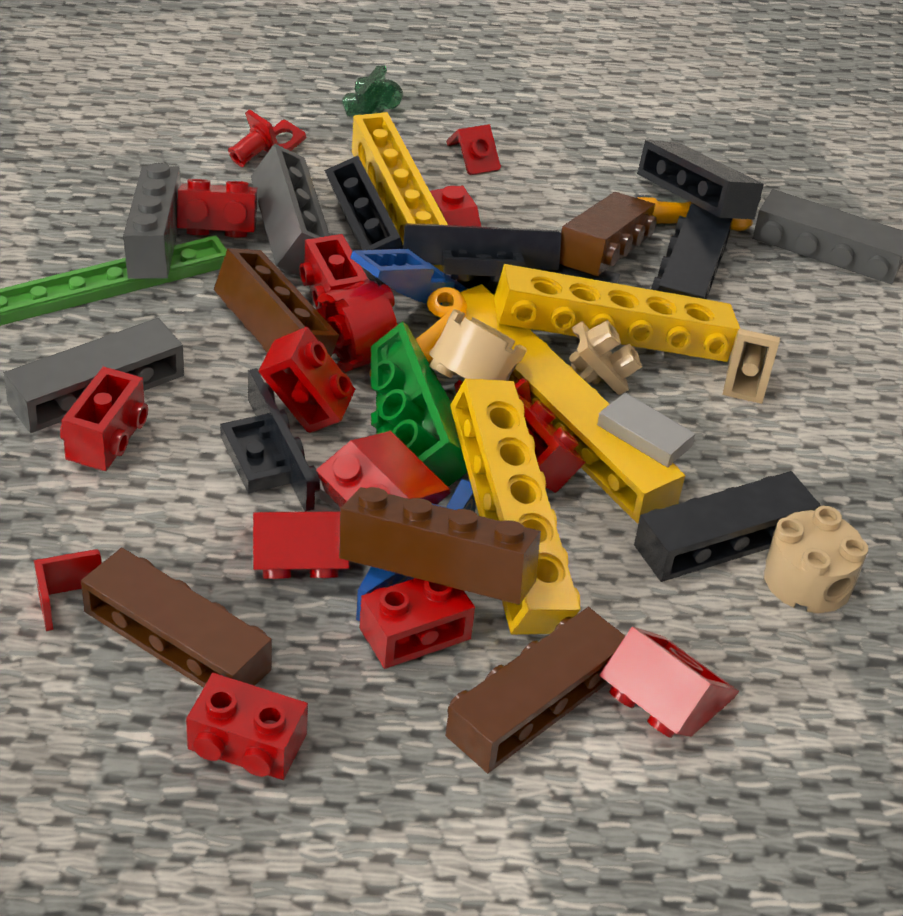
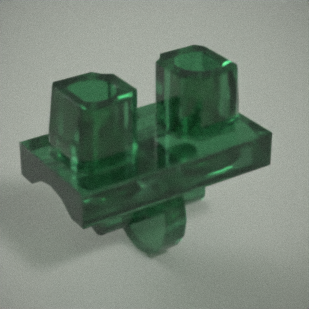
M385 65L376 66L368 77H359L355 82V93H346L342 98L347 116L353 117L355 115L382 113L384 109H394L402 102L403 91L395 81L385 78L387 72Z

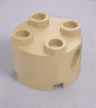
M453 309L440 338L429 353L433 358L429 366L450 378L453 375H460L467 379L508 381L517 364L522 361L527 349L522 345H516L513 350L512 347L515 343L513 339L474 317L468 320L464 317L465 313Z
M820 506L815 511L794 512L780 519L777 523L766 559L764 580L770 591L778 599L795 608L797 603L801 606H807L806 612L825 613L835 611L849 601L868 553V545L862 539L859 532L842 519L841 513L835 508Z

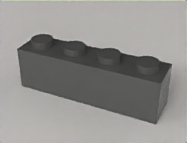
M274 144L251 175L253 187H258L257 201L276 267L288 275L295 274L300 276V263L305 261V240L330 236L305 158Z
M153 163L141 168L123 234L128 279L168 278L179 229L177 228L178 189L181 186L180 166Z
M775 189L771 190L759 210L752 239L891 285L903 263V230Z
M159 318L152 319L3 372L8 405L30 433L60 423L103 366L143 377L144 391L184 376L183 344Z

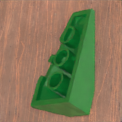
M402 321L371 346V389L376 391V411L371 413V425L376 428V434L391 431L446 486H450L467 473L450 407L451 401L433 369L429 366L428 360L408 325Z

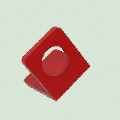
M490 124L458 129L446 140L447 146L460 144L467 174L474 175L498 171L501 168Z
M98 549L34 560L38 596L46 631L53 630L49 595L82 589L81 580L102 564L101 554Z

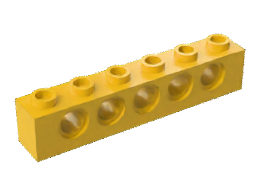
M388 112L353 116L352 154L354 157L359 156L402 243L404 242V226L407 223L448 225ZM433 265L444 273L442 265Z
M508 264L503 266L494 296L499 324L577 337L573 333L572 327L578 323L583 322L589 329H592L608 320L619 334L622 345L630 344L634 347L728 362L736 334L741 329L730 303Z
M465 378L450 407L479 516L498 521H516L524 527L541 531L535 584L520 605L502 600L510 634H550L564 618H573L581 610L580 594L573 585L568 568V553L561 544L557 530L556 513L551 509L545 489V476L539 469L535 455V442L532 435L528 432L524 418V404L518 397L514 381Z

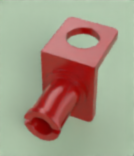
M249 109L245 112L250 127V133L228 148V152L236 164L244 167L247 162L262 150L268 153L274 144L292 151L307 137L304 131L285 119L273 127L270 122ZM288 132L293 135L290 141L278 144L276 139L278 134Z

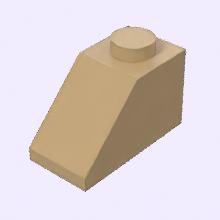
M739 329L735 337L722 395L762 404L780 337Z

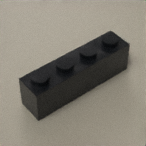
M645 140L637 172L643 178L719 218L755 220L764 186L763 183L678 142Z
M357 155L324 170L360 249H403L402 240L359 156ZM374 276L378 286L385 284Z
M691 203L686 217L679 216L675 234L671 236L666 256L662 258L658 277L654 278L651 290L707 299L728 242L733 218H719Z
M792 471L642 514L640 515L634 546L660 582L770 549L774 532L780 519L794 512L815 511L821 505Z

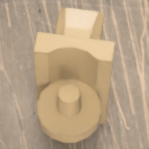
M608 320L592 329H589L583 322L572 327L573 333L580 339L577 348L578 352L572 353L569 357L574 371L587 383L598 384L603 379L618 395L628 391L629 387L626 378L642 368L637 351L630 344L625 345L614 353L610 351L620 345L621 341L616 329Z

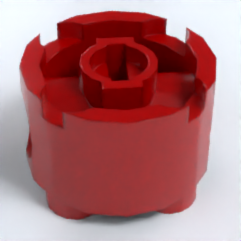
M365 279L343 289L325 292L319 295L316 302L322 304V307L316 310L340 335L333 354H336L341 360L336 364L345 372L371 363V346L398 325L392 308L395 304L394 295L386 284L378 286L374 281Z

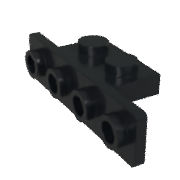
M407 223L404 226L403 249H409L432 265H442L444 274H451V279L472 281L474 276L477 275L490 276L491 281L499 282L504 264L537 270H557L559 268L562 235L558 230Z
M257 368L248 370V401L256 416L221 423L220 437L248 494L291 484L304 511L314 510L315 492L320 491V479L314 465L308 466L301 439L298 436L293 437L290 432L287 413L284 409H278L273 389L267 382H264Z

